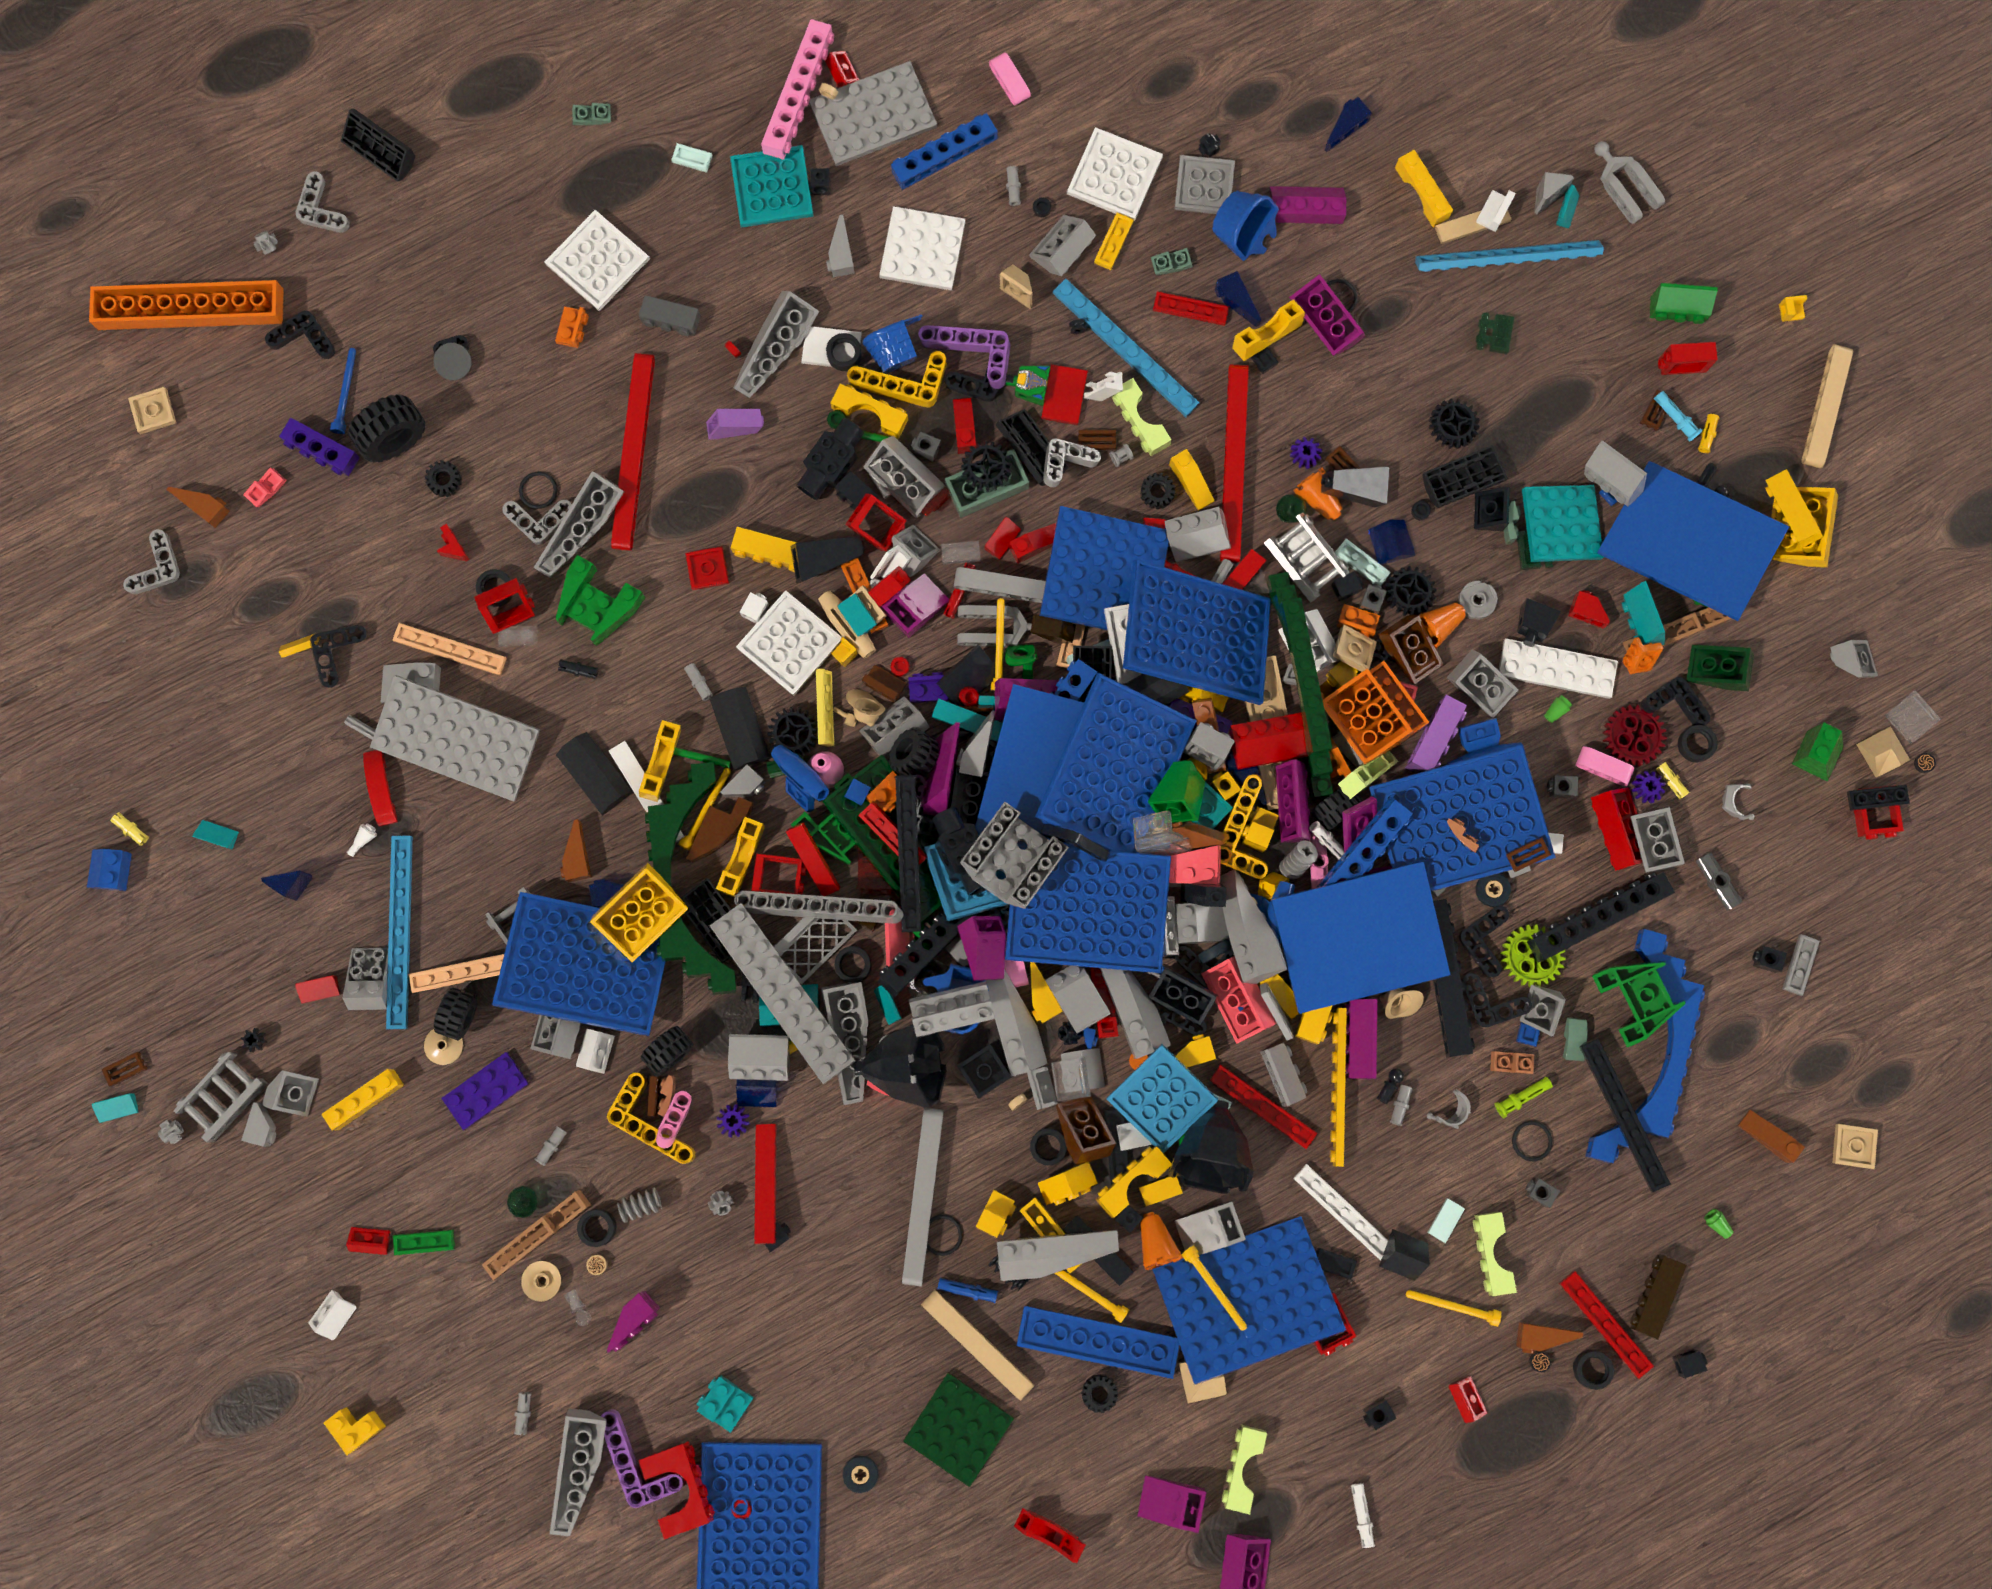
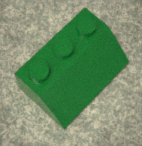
M1661 283L1650 298V318H1655L1657 321L1668 319L1675 322L1693 321L1695 324H1702L1712 314L1718 287Z

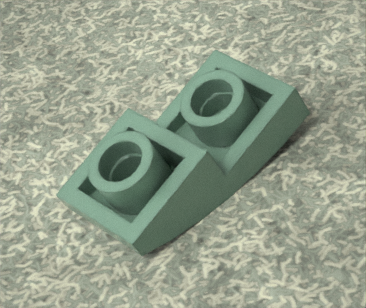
M610 104L572 105V125H600L611 122Z
M1188 248L1170 254L1165 252L1151 257L1156 275L1174 273L1193 267Z
M1515 501L1509 503V524L1504 529L1506 545L1514 543L1518 536V529L1514 524L1520 519L1521 512L1519 506H1516Z
M1567 1018L1564 1031L1566 1043L1563 1058L1565 1060L1584 1061L1585 1058L1580 1046L1587 1044V1020Z

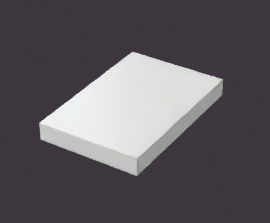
M811 326L804 339L802 363L832 367L826 355L827 342L831 337L836 334L847 333L857 338L861 344L862 332ZM846 342L839 343L833 349L834 358L840 362L851 360L855 354L854 347Z

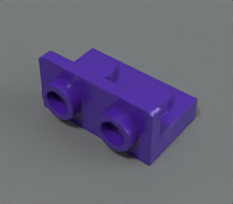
M935 672L931 673V676H924V674L919 673L908 677L910 703L937 702L938 699L948 701L947 696L936 684L944 676L943 673Z

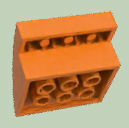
M1382 661L1371 670L1367 668L1323 699L1325 711L1364 765L1382 756L1429 725L1425 715L1385 661Z

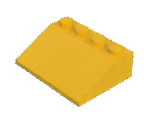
M1797 487L1823 538L1801 548L1799 543L1794 544L1790 536L1793 532L1789 527L1772 560L1807 567L1827 568L1838 502L1837 491L1835 488ZM1773 504L1771 518L1783 523V513H1778Z
M647 863L592 916L590 922L633 962L688 907L664 878Z

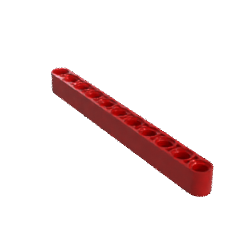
M635 353L633 359L618 487L625 492L615 506L611 547L616 550L632 551L655 367L654 354Z
M1229 364L1222 511L1225 515L1231 549L1220 551L1221 562L1223 559L1230 560L1231 562H1240L1248 365Z

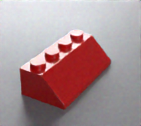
M1302 712L1230 726L1228 735H1230L1231 739L1235 740L1231 748L1238 770L1307 757Z
M1629 787L1610 790L1591 797L1592 808L1596 812L1598 826L1602 830L1604 844L1609 851L1610 862L1615 871L1643 864L1630 817L1638 815Z

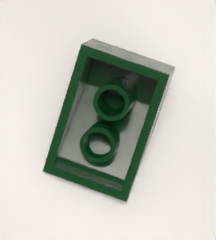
M1692 645L1686 681L1726 690L1749 691L1754 654L1751 648Z

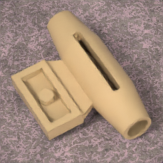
M861 586L853 593H857L877 624L887 616L882 607H879L869 595L868 589L865 586ZM830 590L822 594L818 600L828 619L840 635L854 646L857 653L864 659L871 656L876 651V648L868 633L858 637L837 607L842 601Z

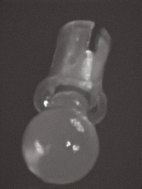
M576 1289L565 1294L564 1297L572 1309L571 1313L576 1312L577 1314L576 1323L582 1327L587 1326L591 1322V1314L583 1310V1307L586 1305H583Z

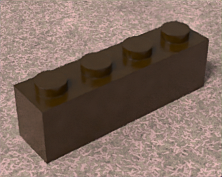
M1659 1254L1658 1257L1654 1258L1652 1273L1645 1280L1644 1286L1646 1288L1644 1294H1641L1638 1299L1637 1305L1639 1307L1637 1312L1633 1313L1630 1324L1632 1325L1630 1329L1653 1339H1659L1687 1265L1665 1255Z

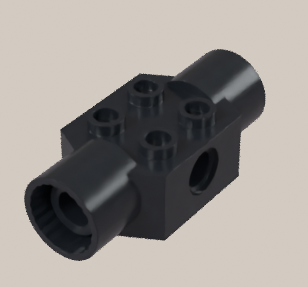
M846 418L841 420L834 432L824 431L803 461L807 470L796 484L798 489L810 498L818 501L827 487L835 488L858 457L854 448L865 434L864 431Z
M957 807L938 813L932 818L940 835L934 846L950 879L962 881L968 896L985 891L986 889L975 882L960 863L979 837L974 824H965Z

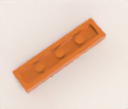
M858 557L840 565L852 593L861 586H865L868 591L872 589ZM884 618L870 630L871 634L888 627L886 619Z

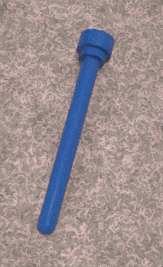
M350 348L348 351L337 415L330 426V431L336 434H345L346 431L345 421L343 420L356 356L355 348Z

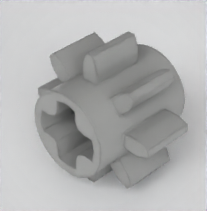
M264 231L255 236L254 246L258 252L262 250L264 254H268L276 250L275 244H277V239L274 233L269 235L268 231Z
M166 1120L159 1125L161 1130L158 1131V1135L164 1143L170 1142L175 1144L182 1139L180 1134L184 1132V1129L177 1120L173 1122Z
M723 1191L714 1192L710 1196L711 1201L708 1202V1206L714 1215H726L731 1210L730 1205L734 1204L732 1197L729 1196L727 1191L725 1193Z

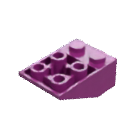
M924 573L897 592L882 606V609L890 620L910 638L939 612L950 599Z
M971 917L957 927L974 981L1004 979L1006 933L1001 917Z
M646 1291L638 1293L623 1307L606 1350L608 1353L613 1350L615 1352L621 1350L628 1343L626 1340L628 1337H635L643 1330L641 1325L644 1323L647 1325L658 1316L656 1312L660 1307Z
M1145 1475L1137 1516L1178 1529L1199 1533L1206 1490L1202 1487Z

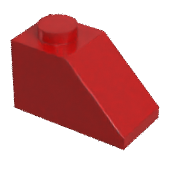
M898 566L884 576L868 593L878 606L881 607L908 584L911 579Z
M1586 590L1579 591L1574 596L1568 614L1569 617L1603 629L1609 625L1610 620L1598 597L1593 596V593Z

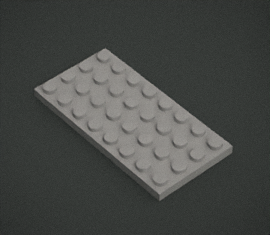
M395 675L370 748L508 800L516 801L541 729Z

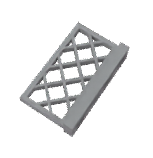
M821 904L817 905L815 910H818ZM803 917L773 946L779 956L785 951H794V963L785 962V964L801 985L857 931L848 920H842L843 922H838V920L836 922H824V919H822V922H816L819 918ZM813 924H822V935H810V927ZM824 924H836L835 936H824ZM838 924H846L851 931L846 936H838ZM799 938H808V949H796V941ZM810 938H822L821 949H810ZM824 938H835V947L824 949ZM796 951H808L807 963H796ZM810 951H821V960L818 963H810ZM788 965H794V971ZM796 965H807V974L802 979L796 974Z

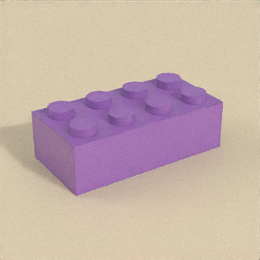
M1445 695L1438 702L1429 720V725L1424 729L1405 766L1406 769L1418 774L1440 767L1441 762L1439 759L1443 755L1445 756L1450 747L1447 743L1455 737L1458 732L1456 726L1464 720L1467 714L1464 711L1467 706L1466 704L1448 695Z

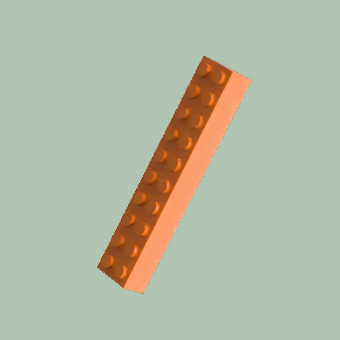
M277 280L91 286L89 322L98 330L282 324L283 288Z

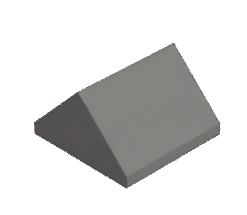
M1545 172L1536 189V215L1565 194L1574 179L1572 175Z
M1531 985L1527 998L1532 1002V1009L1529 1013L1522 1015L1520 1021L1550 1036H1554L1566 999L1559 991ZM1528 1002L1525 1003L1523 1011L1527 1010L1526 1007L1529 1006Z
M1099 1048L1061 1054L1066 1093L1105 1087Z

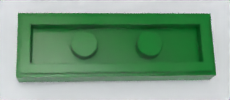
M454 1230L393 1235L394 1255L455 1250Z

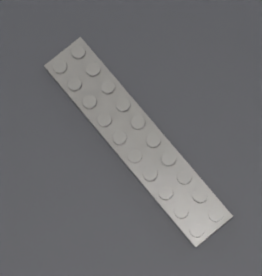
M742 903L710 925V928L823 1085L855 1062V1059Z

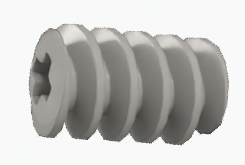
M1300 841L1280 862L1279 869L1281 873L1289 879H1298L1316 861L1318 857L1316 847L1310 841Z
M655 1187L652 1188V1194L645 1190L644 1197L638 1192L637 1199L630 1195V1201L622 1197V1204L617 1203L624 1223L628 1222L629 1217L631 1220H635L636 1214L641 1218L644 1212L646 1215H651V1209L654 1213L659 1211V1207L662 1209L661 1200Z

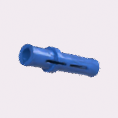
M941 1277L937 1290L972 1297L976 1301L980 1299L996 1303L998 1290L983 1288L979 1284L974 1286Z

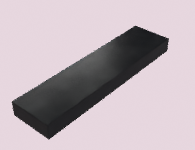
M1117 1109L1104 1110L1105 1123L1116 1142L1113 1151L1108 1156L1111 1185L1114 1183L1112 1179L1119 1173L1123 1175L1128 1170L1126 1167L1129 1165L1128 1150L1121 1151L1116 1125L1125 1124V1119Z
M1078 1215L1063 1228L1068 1234L1094 1232ZM1115 1253L1094 1259L1119 1286L1133 1273Z

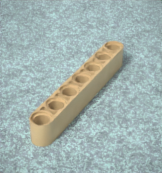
M1833 344L1829 351L1802 456V464L1821 469L1826 461L1853 349Z
M934 1290L923 1301L921 1305L1015 1397L1021 1401L1030 1392L1034 1384L938 1291Z

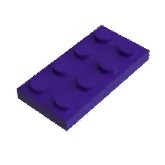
M505 1052L441 1099L460 1127L466 1130L529 1085V1082L509 1053Z

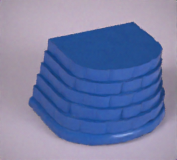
M1240 191L1233 192L1219 208L1213 222V232L1242 261H1245L1251 254H1264L1266 252V247L1263 246V239L1267 234H1270L1271 238L1276 237L1275 217L1279 208L1268 195Z
M922 315L901 320L878 329L863 339V345L867 348L875 362L878 363L883 373H889L915 363L917 355L906 327L922 320Z
M951 963L949 970L945 974L925 978L923 983L925 986H934L938 992L985 982L986 980L974 981L970 968ZM979 1023L945 1031L956 1034L968 1033L974 1030Z

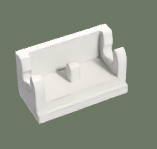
M1108 372L1105 374L1107 378L1098 383H1087L1086 386L1092 387L1093 391L1084 393V398L1103 401L1123 391L1122 372Z

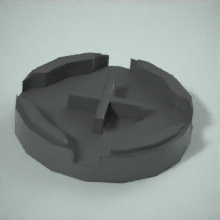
M446 343L440 346L435 352L433 359L434 367L438 374L449 380H459L465 377L472 366L470 353L463 345L458 343Z

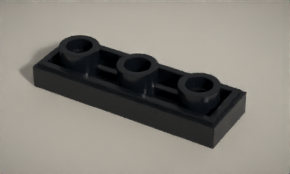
M1907 785L1847 792L1850 811L1910 804Z

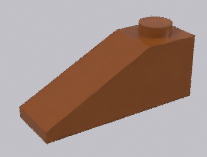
M174 487L166 489L214 528L230 512L224 507L227 503L218 496L214 499L209 494Z
M578 819L573 822L562 859L563 867H560L562 878H565L568 882L592 878L582 822Z
M1190 821L1170 823L1165 829L1170 851L1223 845L1230 838L1229 834Z
M1751 1110L1746 1113L1738 1124L1740 1128L1785 1163H1794L1805 1148L1789 1134Z
M1519 1322L1516 1346L1522 1348V1352L1534 1354V1350L1543 1351L1582 1338L1583 1333Z

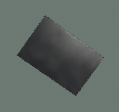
M977 645L936 684L952 704L965 706L959 700L960 691L965 687H972L980 694L995 678V664L983 649Z

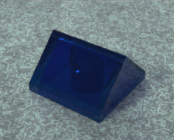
M1390 519L1368 530L1379 564L1383 565L1415 556L1405 520Z
M301 870L261 878L263 883L283 897L295 901L298 900L313 879L311 874Z
M737 1079L736 1094L738 1106L777 1107L778 1080Z

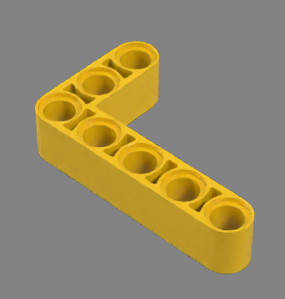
M935 351L930 355L922 384L858 366H853L848 370V382L859 390L929 408L936 403L946 370V357L941 351ZM937 359L942 361L940 365H936L933 362ZM854 375L861 376L858 380L852 379V376ZM930 377H936L937 381L930 382L928 379ZM873 379L879 381L876 385L869 383ZM891 384H894V385L897 386V387H896L895 389H893V390H890V389L887 388V387H888L889 385H891ZM908 389L914 390V393L908 395L905 393V391ZM925 394H931L932 398L924 399L923 396Z
M1250 774L1244 781L1223 833L1234 832L1236 840H1227L1221 845V849L1228 851L1229 857L1227 859L1221 858L1220 863L1254 878L1261 879L1268 873V864L1264 860L1236 849L1263 783L1259 775ZM1250 778H1256L1259 781L1257 788H1251L1248 785ZM1241 797H1250L1251 804L1249 806L1242 805ZM1235 814H1241L1244 817V821L1241 824L1234 822L1233 816ZM1244 857L1247 860V864L1241 867L1237 865L1236 859ZM1255 865H1263L1265 868L1264 873L1257 874L1254 871Z
M630 1074L608 1111V1121L679 1163L692 1162L695 1158V1151L691 1146L675 1138L671 1150L668 1151L665 1148L659 1147L656 1143L658 1128L631 1113L648 1082L644 1074ZM636 1076L642 1079L639 1087L633 1085V1079ZM627 1093L632 1097V1101L628 1105L623 1102V1097ZM616 1111H620L622 1114V1118L618 1122L613 1119V1114ZM634 1120L639 1123V1128L635 1132L630 1128V1124ZM650 1130H654L656 1133L653 1141L647 1138V1133ZM662 1134V1137L664 1138L670 1137L667 1134ZM684 1149L690 1152V1157L687 1160L681 1158V1152Z

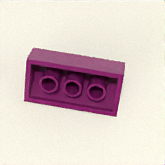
M1270 186V198L1279 208L1275 217V223L1343 224L1345 220L1346 195L1344 188Z
M1320 274L1289 297L1291 301L1294 299L1305 311L1304 318L1333 356L1350 349L1365 337L1362 329Z
M999 678L995 682V720H1004L1013 684L1054 694L1058 689L1056 684L1059 680ZM1062 691L1059 695L1070 699L1068 691Z
M1290 760L1275 766L1281 843L1311 840L1310 836L1312 833L1309 829V791L1306 785L1307 770L1305 769V763L1299 760Z
M1355 999L1348 1001V1004L1344 1006V1008H1347L1346 1079H1376L1377 999Z
M1227 1534L1220 1589H1265L1271 1539L1244 1534Z

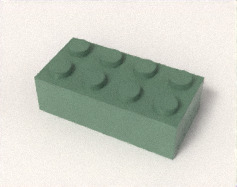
M1014 449L1006 454V456L1011 457L1009 462L1012 463V468H1010L1012 473L1007 475L1009 478L1008 482L1003 481V487L997 484L996 491L992 487H990L989 492H986V487L979 491L978 485L972 488V482L967 484V477L962 476L964 471L945 478L946 488L960 518L1029 489V481ZM997 457L992 458V460L1001 462ZM985 461L986 464H984V467L986 469V474H988L989 466L987 464V461ZM1001 470L993 472L990 475V479L996 477ZM973 471L977 477L984 479L983 474Z

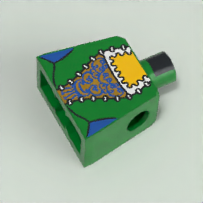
M1020 366L1018 376L1007 374L1005 385L1016 387L1015 396L1017 398L1043 406L1050 366Z

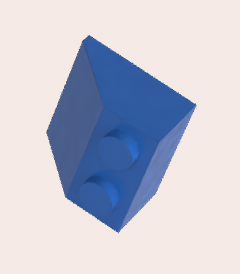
M111 849L92 850L87 888L126 891L132 853Z

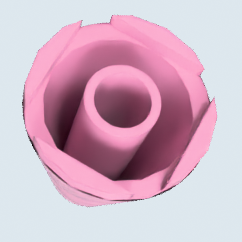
M818 752L807 762L818 773L828 789L833 788L844 775V766L841 759L832 752Z

